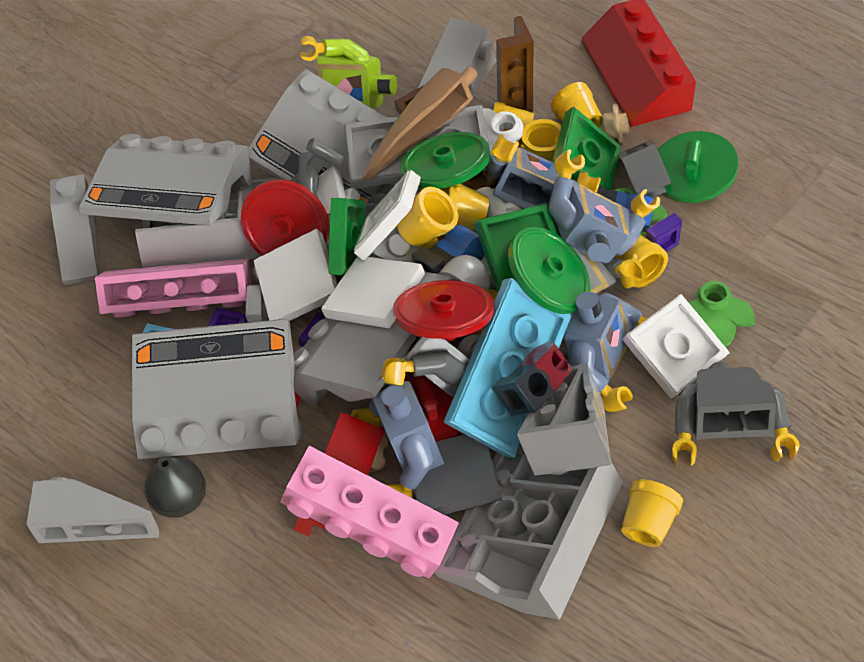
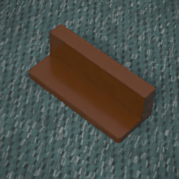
M522 16L514 17V36L496 40L497 102L533 112L534 41Z

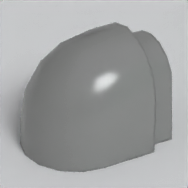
M457 256L451 259L439 272L440 275L450 276L453 280L475 284L486 291L490 286L489 270L474 256Z

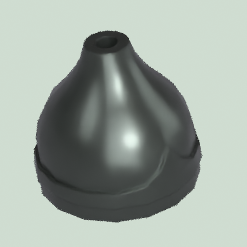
M181 456L162 457L152 464L147 472L144 492L148 504L158 514L168 518L182 517L193 512L201 504L206 493V481L202 471L190 459Z

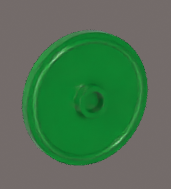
M706 131L682 133L667 140L657 149L671 181V184L664 186L666 192L662 194L678 202L698 203L713 199L725 192L733 184L738 174L739 162L735 148L727 139L715 133Z
M452 132L434 136L417 144L407 152L400 165L402 176L407 171L412 170L421 177L418 186L421 189L426 187L441 189L460 183L463 184V182L480 173L488 164L491 157L489 144L480 135L469 132Z
M539 227L525 228L511 240L508 248V260L511 271L522 290L534 302L551 312L558 314L576 312L578 310L576 298L582 293L591 291L587 269L577 252L557 234Z

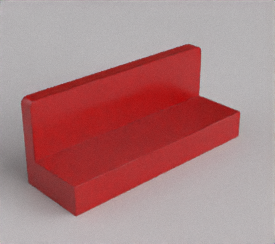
M341 412L324 454L368 476L385 431L381 427ZM298 517L294 531L309 537L313 525L325 530L326 528L324 524L312 518L304 519Z

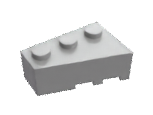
M451 17L418 88L425 85L442 68H449L461 74L468 66H471L478 73V77L468 86L472 97H474L496 62L493 42L490 40L487 27Z
M588 363L571 366V372L563 380L559 388L536 412L528 413L517 433L534 476L543 474L562 475L572 470L611 465L604 403Z

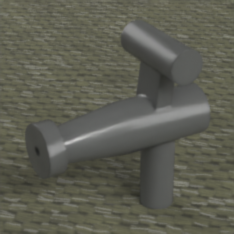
M311 138L306 146V150L309 152L299 155L298 172L290 181L303 185L318 197L317 189L320 170L327 162L338 167L342 162L343 155L317 139Z

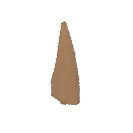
M468 66L460 74L449 68L440 69L421 88L393 123L373 154L362 178L368 181L404 152L449 123L473 100L468 86L478 77L476 70Z

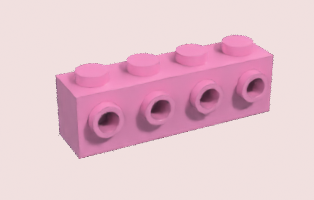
M249 259L104 271L95 277L99 313H113L114 317H127L135 315V311L149 310L150 314H162L171 312L173 307L185 306L187 311H195L208 308V304L222 303V307L242 306L244 301H246L247 286L251 285Z
M311 446L307 448L281 499V503L287 505L288 510L294 515L304 519L312 518L324 524L326 530L340 538L349 537L363 544V548L368 553L381 558L386 556L400 563L401 568L405 572L416 577L425 576L429 579L440 566L459 522Z

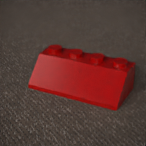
M629 0L612 5L582 37V44L622 113H626L630 127L692 110L696 80L645 0Z

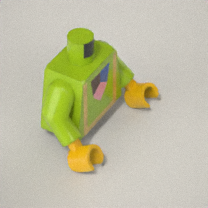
M305 36L301 39L302 45L310 44L314 46L311 52H300V56L306 61H312L317 57L318 76L373 110L382 105L383 95H395L397 91L396 76L381 75L379 58L369 56L367 50L352 40L323 39L321 43H317L310 36Z

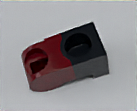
M549 341L532 350L510 375L500 378L491 388L511 416L536 412L559 388L572 368L553 341Z

